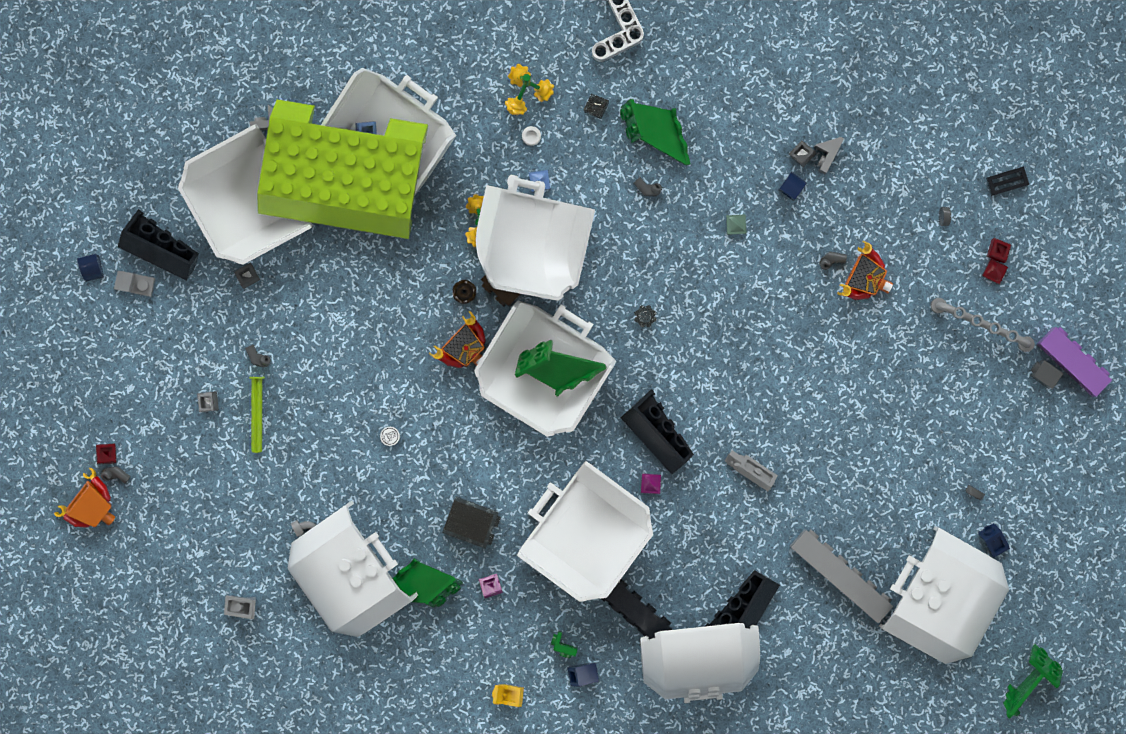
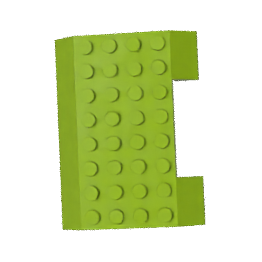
M277 99L270 115L258 186V214L409 239L412 226L411 214L428 124L390 118L385 135L383 136L312 124L314 105Z

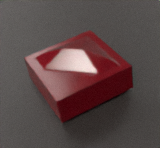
M993 238L986 257L1006 263L1011 244Z
M990 259L982 277L999 285L1008 267Z
M115 443L96 445L97 465L116 463Z

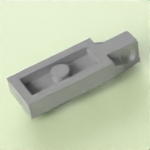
M733 450L725 459L728 465L766 491L772 488L778 476L748 455L742 456Z

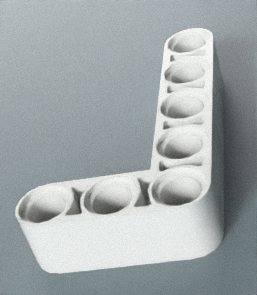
M607 0L622 31L593 46L592 56L596 61H606L642 42L644 32L628 0H623L621 5H615L612 0ZM629 14L632 20L630 22H623L621 16ZM632 31H638L640 38L634 40L629 34ZM620 39L623 42V46L615 48L612 42ZM598 48H603L606 54L599 57L595 51Z

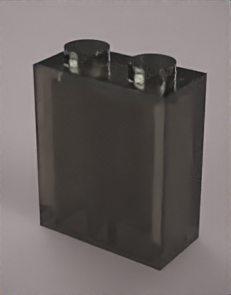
M455 496L442 533L486 549L487 545L491 546L495 535L491 533L493 527H498L501 517L498 516L499 511Z

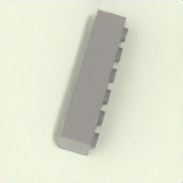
M804 529L790 547L879 624L893 607L890 604L891 599L885 593L880 595L875 591L877 586L870 580L865 582L861 578L863 574L855 567L851 570L846 565L848 561L841 555L836 557L832 553L834 549L826 542L824 544L820 543L817 540L819 536L810 529L808 532Z

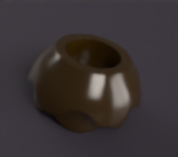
M460 280L453 286V297L461 304H467L476 297V287L468 280Z

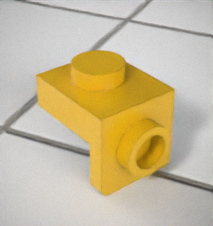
M507 684L495 685L492 692L493 704L522 707L524 687Z

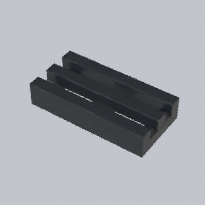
M1024 166L986 178L991 196L1029 185ZM1017 172H1021L1022 174L1020 176L1000 181L994 184L992 182V180L1011 175ZM1021 179L1024 181L1023 183L997 191L994 188Z

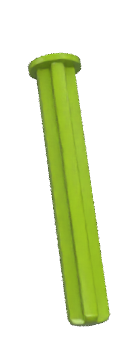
M249 377L251 379L252 453H261L262 379H265V377Z

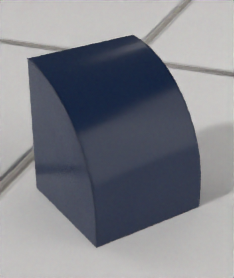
M791 171L778 190L794 201L807 182Z
M94 254L77 258L78 266L85 282L104 278L99 255Z
M596 663L567 667L571 686L580 687L599 682Z

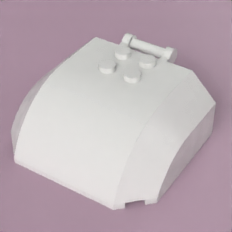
M361 68L353 73L321 125L356 131L355 123L374 121L376 122L377 135L384 136L390 118L428 124L426 142L422 148L415 190L416 195L455 139L456 134L445 119L431 110L438 97L434 94L431 95L414 83L411 77L406 75L399 86H397L385 76ZM406 86L425 99L427 103L425 105L404 91Z
M257 124L186 161L178 186L181 195L216 257L228 259L242 265L313 226L311 222L258 214L257 193L266 137Z
M515 175L508 177V190L486 185L476 232V248L479 261L489 283L495 289L559 301L564 297L563 294L569 289H574L579 284L595 209L543 198L544 182L524 180ZM517 187L533 189L535 191L534 196L517 192Z
M517 300L474 370L476 377H478L481 396L547 437L557 433L572 432L614 367L616 360L601 345L586 337L594 324L591 322L587 323L566 310V307L562 304L554 316L537 306ZM560 316L565 317L584 329L582 333L560 321ZM549 340L553 341L552 351L604 363L607 366L604 371L595 375L590 381H582L574 389L564 390L558 397L555 395V389L528 374L518 378L515 376L519 355L525 350L535 348L540 342H547Z
M585 461L563 491L550 482L547 486L548 489L535 507L528 511V514L539 521V524L517 553L518 557L579 602L607 598L653 536L649 507ZM555 492L559 495L544 517L539 515L540 511Z
M350 501L291 543L288 570L331 632L359 637L412 602L418 594L416 592L408 596L396 585L388 571L398 565L397 561L393 560L378 539L379 535L376 532L364 539L352 522L348 508L354 503ZM369 543H372L373 546L376 548L380 556L387 564L386 566L382 565L378 557L375 555L371 547L368 545Z
M934 526L933 530L936 531V534L923 561L920 562L909 555L906 559L907 563L895 585L892 584L890 589L900 594L902 598L892 616L884 625L880 623L879 627L933 658L948 664L973 656L1006 597L1009 587L1002 563L939 527ZM914 565H916L919 568L916 571L914 577L912 578L906 591H904L901 588L903 587Z
M743 623L659 631L655 633V638L649 639L647 636L640 638L644 683L664 699L684 697V703L712 698L721 700L723 699L722 693L742 691L759 669L760 641L759 629L756 625H751L750 629L745 628Z

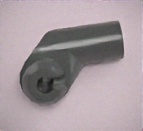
M641 177L633 183L644 196H657L662 191V186L659 183L646 184Z
M828 252L820 259V267L827 270L835 262L845 264L847 254Z
M254 345L245 348L253 365L259 367L269 366L271 359L268 355L258 354Z
M117 466L106 468L101 473V479L104 481L118 478L126 484L131 478L129 474Z

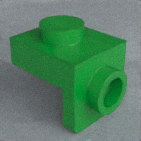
M558 630V634H553L551 645L554 646L553 651L560 652V656L565 658L576 657L577 647L560 643L562 631Z

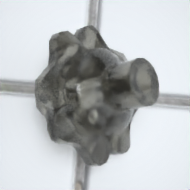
M641 305L639 310L634 312V315L637 316L634 318V321L639 323L641 328L645 327V325L651 327L652 323L657 320L655 317L657 312L652 310L650 305H647L646 308Z

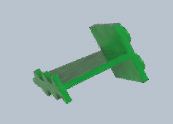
M634 99L628 100L621 106L620 115L622 120H625L627 126L625 129L628 139H631L632 143L640 139L686 166L690 165L688 146L682 136V127L677 119L676 108L667 110L634 103Z
M549 340L547 342H540L535 348L525 350L519 355L515 376L518 378L528 374L555 389V395L558 397L564 390H572L580 382L590 381L595 375L604 371L607 366L604 363L552 351L553 341Z
M416 558L392 578L399 589L408 596L417 592L418 596L412 602L425 603L433 608L442 606L447 601L445 598L450 594L454 595L461 589L460 585L463 584L460 579L427 566Z
M1036 644L1033 645L1029 658V663L1035 669L1016 689L1010 684L1008 686L1009 691L1005 694L1007 699L1003 701L1009 719L1012 716L1020 715L1018 709L1043 677L1054 687L1058 688L1060 686L1063 673L1061 665L1057 661H1053L1048 656V653Z

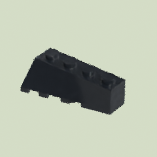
M138 209L121 231L118 248L187 281L195 269L199 253L183 241L174 239L171 236L172 233L168 230L163 231L157 226L156 221L147 219L143 216L144 213Z
M651 389L620 418L663 466L673 474L694 454L682 435L677 434L675 431L674 422L672 419L668 420L663 412L665 408L661 402L658 403L654 398L655 393Z
M754 570L738 588L739 592L734 597L731 596L723 610H719L714 615L715 619L704 627L743 623L745 628L750 629L751 625L758 624L780 584Z
M620 579L607 598H601L604 602L607 601L614 611L622 614V617L628 623L635 626L641 634L649 637V639L655 638V633L659 631L672 630L670 627L671 622L664 616L660 618L655 613L657 610L650 603L645 605L641 601L643 597L635 590L633 592L629 591L626 588L628 584Z

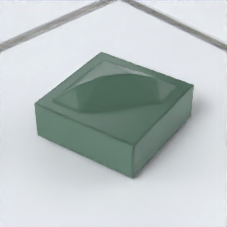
M746 214L726 215L727 235L747 234Z

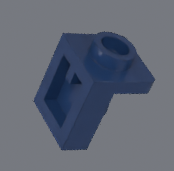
M995 523L986 526L978 532L993 558L1010 549L1002 531Z

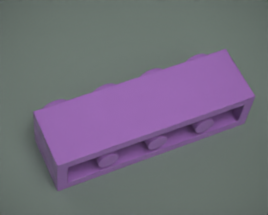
M1061 327L1051 328L1037 345L1092 397H1097L1112 381L1108 377L1110 373L1103 367L1099 368L1095 364L1096 360L1091 355H1085L1081 351L1082 347L1073 340L1071 342L1067 338V332Z

